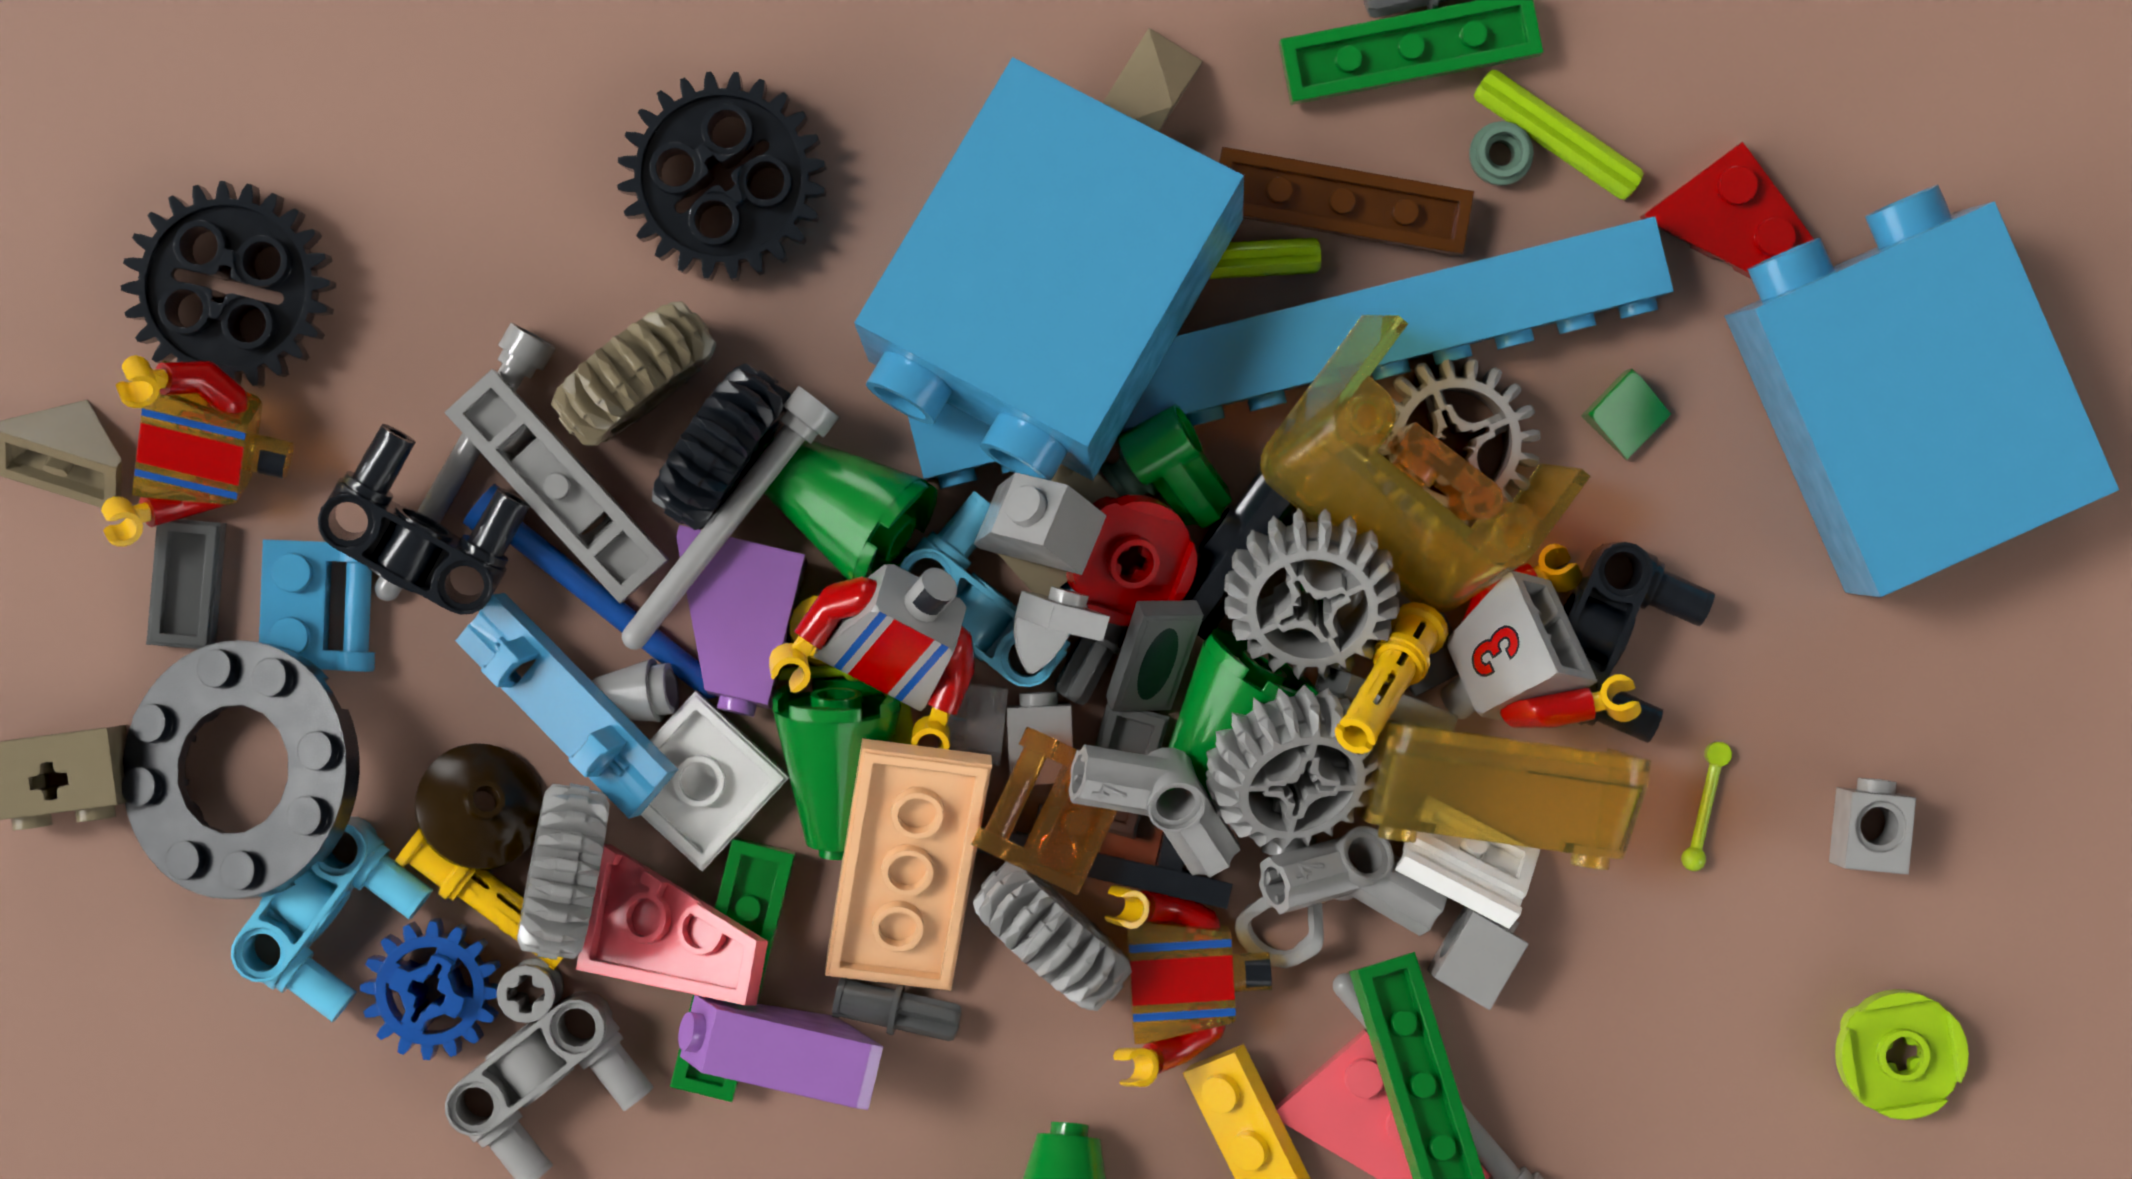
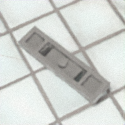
M491 369L444 412L619 603H623L670 560L496 370ZM604 513L606 514V517L599 526L582 535Z

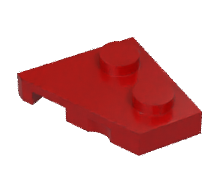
M1744 142L1736 145L1640 216L1641 220L1656 217L1659 229L1690 244L1691 249L1711 259H1719L1731 265L1734 271L1750 279L1748 268L1814 239Z

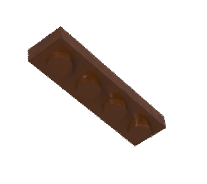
M1222 147L1219 163L1244 175V219L1454 256H1461L1464 253L1474 191Z

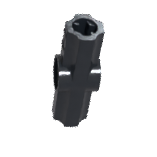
M1275 453L1265 462V466L1253 478L1248 489L1235 507L1230 505L1223 511L1221 518L1212 525L1198 547L1197 552L1200 554L1197 557L1194 580L1182 601L1197 600L1204 615L1197 636L1203 640L1209 637L1213 629L1218 627L1226 615L1225 598L1228 597V594L1224 590L1225 575L1228 574V571L1234 570L1232 568V556L1236 549L1248 550L1247 536L1251 533V530L1269 536L1268 522L1272 519L1273 515L1282 521L1286 527L1292 525L1293 514L1298 508L1302 511L1320 487Z

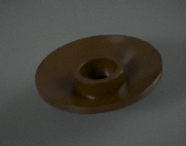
M466 744L443 753L425 771L415 795V816L423 838L440 857L457 866L473 870H488L514 861L533 843L543 796L535 775L515 754L490 744ZM485 791L491 794L495 801L494 809L491 811L478 809L474 804V793Z

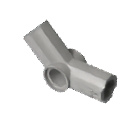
M1085 744L1081 750L1077 749L1071 765V778L1068 790L1072 803L1149 816L1150 821L1157 828L1163 830L1192 876L1205 874L1208 877H1212L1230 867L1232 858L1240 851L1239 842L1228 824H1225L1223 818L1217 814L1212 799L1196 776L1191 758L1184 751L1176 748H1160L1151 751L1148 755Z
M1368 826L1356 827L1336 839L1270 856L1260 863V890L1266 905L1273 906L1279 915L1333 899L1344 901L1355 898L1411 932L1421 936L1431 929L1437 917L1443 912L1448 897L1396 871L1397 863L1401 858L1393 854L1392 846L1382 833ZM1350 859L1355 863L1357 869L1353 866Z

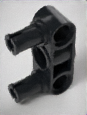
M382 424L355 472L347 471L344 478H339L326 503L321 507L317 518L318 530L321 536L330 546L368 566L370 570L388 582L410 592L417 593L450 612L464 615L473 614L483 609L490 601L507 570L505 566L508 558L504 554L529 511L530 505L519 496L505 489L497 488L471 535L465 534L459 538L430 517L392 501L393 494L390 492V489L416 441L402 431L387 424ZM351 502L364 509L368 519L366 530L357 533L344 530L336 520L335 511L337 505ZM459 566L474 568L483 578L484 589L475 595L461 594L454 589L450 581V572Z
M1612 542L1602 544L1594 549L1583 567L1580 584L1573 589L1563 605L1597 679L1596 683L1588 687L1591 693L1601 690L1602 684L1609 678L1614 666L1622 656L1632 634L1640 608L1645 609L1650 605L1696 626H1701L1710 612L1715 593L1665 571V564L1659 561L1657 556L1646 552L1637 544ZM1616 553H1622L1628 557L1633 568L1631 580L1620 589H1616L1609 584L1604 571L1606 562ZM1623 691L1617 693L1611 702L1617 705L1630 701L1639 702L1641 713L1635 719L1627 722L1616 721L1604 710L1595 712L1594 720L1578 724L1583 725L1586 723L1593 726L1596 722H1599L1649 743L1659 727L1663 709Z

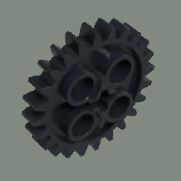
M710 71L706 72L704 90L696 92L690 82L684 77L680 79L682 98L674 101L662 90L657 92L658 100L663 108V111L658 116L644 109L638 111L639 116L648 126L645 134L627 131L625 133V138L638 148L637 155L618 157V164L634 172V178L621 182L617 187L623 194L637 196L638 201L628 206L623 212L628 219L646 218L647 222L636 235L640 241H650L658 236L662 238L655 252V256L661 261L669 258L676 251L680 252L678 271L683 274H687L695 262L700 261L702 262L703 277L707 281L713 280L719 265H725L731 280L734 282L739 281L741 263L749 262L759 275L765 274L763 255L770 252L783 263L788 260L781 244L786 238L799 244H805L806 239L796 226L800 219L809 222L819 221V215L806 204L808 198L825 197L826 189L817 183L811 182L810 176L827 170L824 160L807 158L806 154L815 149L821 142L817 134L798 136L797 133L804 127L808 118L803 111L788 117L784 116L790 101L786 93L782 92L769 103L765 100L767 94L765 80L759 79L748 93L743 91V82L739 72L732 73L727 88H719L715 76ZM726 117L742 119L746 126L743 140L732 148L717 146L713 141L715 125ZM761 141L769 143V149L765 153L749 160L744 165L742 164L732 172L731 177L735 185L730 190L725 191L721 186L715 185L699 197L686 212L678 213L676 211V205L680 201L698 193L713 182L714 176L710 169L714 165L720 163L726 169L733 168ZM675 155L689 156L694 162L692 177L681 186H669L662 179L664 163ZM764 168H775L784 175L782 191L776 197L767 200L753 196L751 192L753 176ZM713 206L729 208L733 218L730 230L719 238L703 236L700 230L702 214Z
M219 181L215 199L212 198L206 188L200 185L193 186V205L190 206L181 198L174 195L170 196L168 200L173 216L168 219L150 212L147 216L157 232L153 237L136 233L132 237L145 250L143 258H124L123 261L124 265L139 272L138 281L121 285V291L139 296L140 301L139 304L124 312L126 318L145 320L147 322V325L137 334L135 339L137 342L144 344L160 342L152 357L155 363L170 362L176 357V362L210 361L220 367L239 385H241L242 374L245 373L252 386L264 387L266 379L264 368L266 367L278 376L287 377L289 370L284 357L290 354L293 357L307 361L310 357L301 340L304 336L323 340L325 336L312 323L314 316L333 315L334 309L318 301L319 293L336 288L335 282L318 277L317 270L330 264L333 261L332 257L325 253H311L310 251L321 239V233L314 229L298 232L297 230L303 223L306 215L294 208L280 216L284 198L275 193H271L260 205V190L252 184L245 185L239 199H237L233 185L226 181ZM212 232L216 236L218 250L211 261L199 265L193 255V245L201 234ZM275 247L281 257L279 270L273 277L261 280L255 270V260L263 249ZM178 269H184L223 280L233 279L252 287L280 292L284 296V301L277 305L233 293L226 295L223 292L208 287L177 281L174 273ZM195 293L201 299L203 313L197 323L186 328L180 322L178 308L186 296ZM259 308L264 314L266 328L259 339L248 343L242 337L240 322L248 311Z

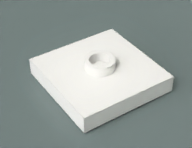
M695 691L650 739L679 770L643 811L641 816L695 866L703 871L789 779V774L698 691Z

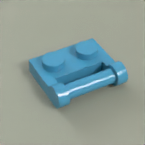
M263 539L259 642L292 650L310 660L321 670L374 671L375 652L369 651L372 570L368 566L336 550L327 542ZM332 561L347 562L343 650H328Z

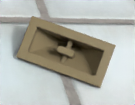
M1148 28L1103 103L1160 132L1203 61Z
M88 400L0 421V476L102 508L107 499L113 496H121L122 460Z

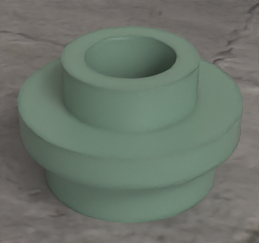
M1506 121L1493 122L1484 126L1474 136L1469 148V161L1475 174L1484 182L1495 186H1506L1520 180L1530 169L1534 155L1533 145L1528 134L1518 125ZM1501 143L1509 148L1511 152L1509 164L1499 166L1492 162L1489 150L1493 144Z

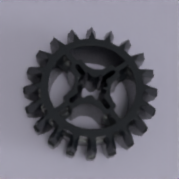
M745 363L728 372L724 380L718 383L709 398H706L703 406L693 416L686 430L680 435V439L668 454L669 457L660 469L659 476L654 482L652 501L665 510L664 514L679 524H686L694 530H700L705 527L755 463L764 445L774 437L782 425L780 419L787 411L783 405L791 394L778 385L779 381L763 370L758 371Z

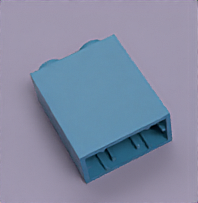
M1012 57L854 322L868 361L876 365L866 382L867 388L889 406L926 424H934L943 407L948 403L991 426L980 447L989 457L1013 473H1021L1051 481L1060 464L1093 481L1243 221L1244 175Z
M1934 185L1866 215L1865 219L1877 247L1834 267L1821 237L1748 268L1747 270L1760 300L1724 315L1845 593L1883 597L2119 490L1995 201L1951 214L1939 185Z

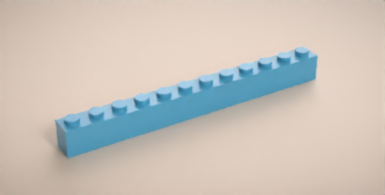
M1656 217L1178 335L1172 342L1121 432L1129 430L1174 404L1183 410L1192 426H1197L1224 419L1223 406L1247 401L1249 410L1252 412L1287 403L1284 392L1287 390L1309 385L1311 395L1317 396L1348 388L1347 375L1371 370L1373 380L1376 381L1411 372L1408 360L1433 354L1435 365H1439L1444 360L1457 361L1473 356L1470 344L1495 339L1497 350L1535 341L1532 329L1554 323L1557 324L1559 335L1597 325L1594 313L1618 308L1621 319L1658 310L1656 298L1674 292ZM948 403L945 404L934 424H926L908 416L923 478L926 481L938 478L940 489L976 481L975 468L997 463L980 447L991 426ZM1000 465L1002 474L1012 472Z

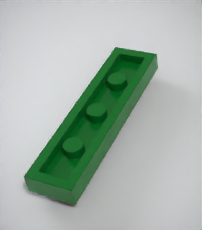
M1476 0L1282 38L1278 43L1290 105L1535 58L1543 53L1533 0Z
M734 837L731 842L715 909L768 941L757 1000L758 1004L796 852ZM693 995V997H692V1001H691V1005H690L689 1012H691L694 995ZM679 1048L670 1087L732 1102L735 1097L738 1081L701 1073L680 1057L681 1049Z
M1415 952L1349 971L1412 1178L1485 1179Z

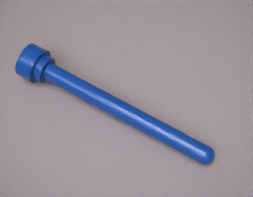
M493 484L480 497L465 517L463 524L472 531L497 488H500L498 485ZM522 521L510 545L622 633L637 612L625 602L619 603L601 583ZM657 629L642 649L659 663H670L674 674L693 690L698 691L707 699L715 698L716 696L709 695L704 689L700 662Z

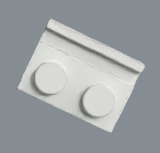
M1427 792L1417 806L1402 849L1404 851L1403 855L1397 863L1395 870L1510 929L1521 915L1522 907L1520 906L1523 898L1527 895L1540 849Z

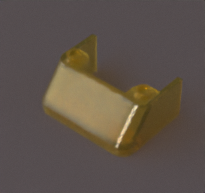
M1362 315L1265 445L1260 461L1261 472L1266 483L1294 507L1299 508L1313 522H1318V516L1326 508L1331 513V525L1338 527L1351 515L1357 525L1356 536L1372 529L1378 539L1377 549H1388L1392 555L1393 568L1391 570L1399 575L1400 592L1412 602L1427 604L1438 612H1449L1527 562L1591 476L1582 468L1540 463L1528 479L1530 486L1527 490L1519 491L1513 500L1514 502L1503 501L1489 506L1470 528L1378 452L1392 432L1396 420V409L1390 394L1369 376L1408 323L1399 315Z
M1388 719L1377 739L1378 767L1374 770L1373 788L1369 789V805L1357 807V815L1368 823L1379 825L1377 837L1416 843L1417 833L1425 832L1571 853L1570 864L1609 870L1610 859H1624L1648 787L1651 759L1618 749L1608 748L1607 752L1398 723Z

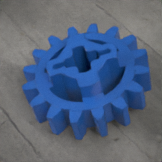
M434 918L429 921L426 934H423L421 928L414 921L403 926L404 943L392 934L381 941L384 951L388 954L387 957L373 955L368 958L365 965L377 973V978L360 984V991L375 995L376 1002L363 1012L365 1018L380 1015L385 1023L376 1035L380 1040L389 1037L393 1033L401 1037L398 1043V1053L404 1055L415 1044H420L423 1060H431L436 1056L439 1044H442L450 1057L455 1056L462 1051L461 1035L473 1044L484 1036L481 1027L477 1023L478 1020L492 1023L497 1019L499 1012L494 1007L488 1005L487 1002L497 998L498 984L490 983L489 975L500 968L501 964L499 960L483 962L480 954L488 944L485 938L476 941L472 945L464 941L467 934V925L461 923L450 934H445L442 918ZM425 947L437 948L428 962L420 964L413 960H403L404 956L413 950ZM461 962L465 964L471 975L473 988L467 986L464 982L459 968ZM441 969L437 977L440 979L437 990L445 995L440 996L424 1009L428 1001L425 998L428 988L420 982H424ZM392 990L398 992L405 1008L404 1015L401 1014L395 1004ZM443 1014L454 1019L456 1017L463 1019L457 1025L447 1029H428L430 1024L434 1022L435 1017Z

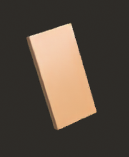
M862 738L825 963V976L952 990L992 769L991 755Z

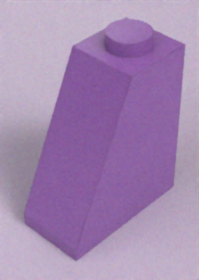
M679 525L676 539L680 557L701 530H694L691 527ZM729 537L687 590L704 689L709 695L719 697L718 709L749 717H754L757 706L772 709L773 692L777 689L781 669L772 680L769 669V657L772 650L778 645L788 643L790 636L789 623L793 611L798 604L808 563L804 554Z
M694 995L691 1012H687L683 1016L678 1034V1042L681 1049L680 1057L701 1073L865 1110L869 1109L883 1050L882 1045L841 1019L832 1017V1015L757 1004L756 1006L741 1005Z

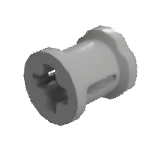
M537 957L523 960L518 966L505 973L500 980L496 994L499 1007L513 1021L522 1023L538 1021L562 997L564 982L560 971L557 969L551 970L548 967L549 965ZM528 976H532L534 987L544 988L545 992L533 1004L529 1003L527 993L518 992L517 986L526 980Z

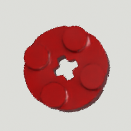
M1124 495L1118 498L1106 496L1095 501L1093 505L1107 516L1083 574L1066 572L1067 582L1074 592L1089 596L1087 608L1110 616L1109 623L1129 626L1137 601H1182L1194 580L1197 568V553L1195 544L1190 540L1188 529L1181 518L1163 502L1144 495ZM1131 546H1138V552L1146 558L1142 567L1132 566L1128 575H1121L1122 566L1117 562L1120 554L1123 551H1127Z

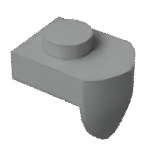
M1051 586L1048 596L1021 591L1014 618L1013 632L1015 647L1025 671L1034 674L1046 666L1063 647L1069 634L1103 642L1110 616L1086 608L1089 596L1071 590Z

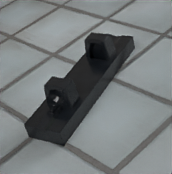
M1039 803L1032 834L1016 831L1015 834L989 827H981L977 852L1220 908H1228L1233 884L1198 875L1192 876L1189 870L1183 869L1184 862L1164 832H1162L1154 866L1058 844L1057 841L1064 814V808Z

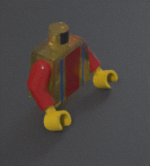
M138 355L129 356L123 362L122 369L126 379L132 382L120 381L115 385L120 399L127 407L142 408L132 495L140 497L139 504L134 506L128 499L121 496H113L104 502L101 512L107 521H117L126 518L119 524L109 525L104 528L103 532L112 545L125 547L136 542L143 532L142 523L144 522L149 527H155L237 503L250 482L253 472L279 479L286 478L293 455V442L259 434L263 407L262 401L258 396L246 392L241 385L215 363L210 361L169 362L163 360L162 363L157 365L156 369L152 370L149 361Z
M1114 885L1109 888L1108 894L1124 898L1125 907L1120 915L1116 917L1108 915L1105 916V920L1109 923L1126 927L1128 959L1132 971L1129 975L1132 1033L1135 1045H1145L1142 1048H1119L1114 1052L1113 1057L1114 1060L1126 1061L1133 1059L1135 1069L1132 1076L1126 1080H1120L1121 1086L1147 1087L1154 1082L1157 1074L1187 1063L1222 1038L1226 1025L1236 1022L1235 992L1272 990L1269 952L1232 954V938L1229 927L1220 924L1216 912L1201 903Z

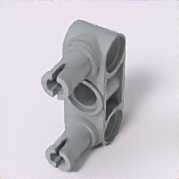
M579 991L567 996L538 1021L527 1023L485 1057L486 1060L463 1077L448 1093L445 1101V1115L450 1125L459 1133L468 1135L474 1143L477 1141L482 1148L488 1145L514 1179H539L553 1164L519 1122L523 1115L518 1109L522 1106L523 1108L527 1107L567 1076L578 1063L583 1070L587 1067L591 1068L623 1111H626L647 1095L654 1086L619 1043L624 1038L619 1033L620 1027L613 1020L612 1010L608 1002L599 994L590 991ZM579 1008L592 1015L596 1028L594 1036L586 1039L574 1037L565 1025L567 1011ZM478 1087L490 1094L494 1104L492 1115L478 1116L468 1109L465 1103V1093L468 1088Z

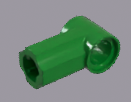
M1172 405L1118 436L1121 451L1137 479L1145 486L1153 483L1186 526L1193 524L1204 528L1221 518L1223 510L1232 501L1229 487L1204 455L1194 427L1178 405Z

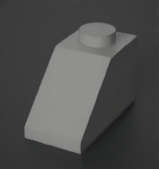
M1014 473L998 485L974 545L990 552L1082 575L1107 515L1067 484Z

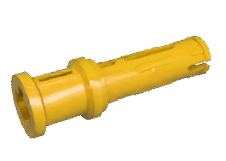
M1418 602L1403 604L1400 607L1397 618L1391 621L1392 632L1389 634L1388 641L1378 640L1373 655L1374 667L1364 684L1360 687L1345 716L1335 728V737L1344 749L1356 754L1370 752L1407 687L1419 683L1426 676L1431 664L1430 654L1436 653L1442 648L1448 636L1447 623L1435 608ZM1424 622L1426 627L1420 637L1416 639L1413 637V634L1419 624ZM1402 652H1405V658L1403 659L1402 663L1398 665V659L1400 658ZM1385 681L1389 683L1388 686L1384 685ZM1378 694L1381 698L1376 705L1373 701Z
M418 829L394 862L401 867L408 864L439 887L438 895L445 900L449 898L454 901L456 897H459L496 925L502 932L517 941L524 897L487 870H473L446 861L431 849ZM538 957L549 965L548 967L551 970H554L563 959L562 957H557V960Z

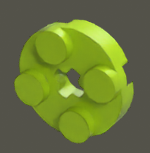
M1892 989L1881 991L1865 998L1858 1006L1849 1008L1843 1014L1840 1021L1841 1030L1837 1036L1835 1046L1836 1065L1845 1087L1864 1106L1893 1119H1917L1938 1111L1949 1101L1946 1097L1954 1090L1957 1081L1962 1083L1967 1072L1969 1058L1966 1036L1960 1023L1938 1002L1911 990ZM1902 1037L1905 1044L1916 1045L1917 1056L1909 1057L1906 1063L1907 1069L1898 1071L1894 1062L1886 1060V1052L1893 1048L1894 1040Z

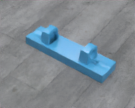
M506 593L493 594L490 601L479 611L474 620L455 640L482 668L481 672L496 687H501L569 757V762L584 777H588L628 819L641 815L679 770ZM535 659L536 661L523 677L516 672L521 664Z

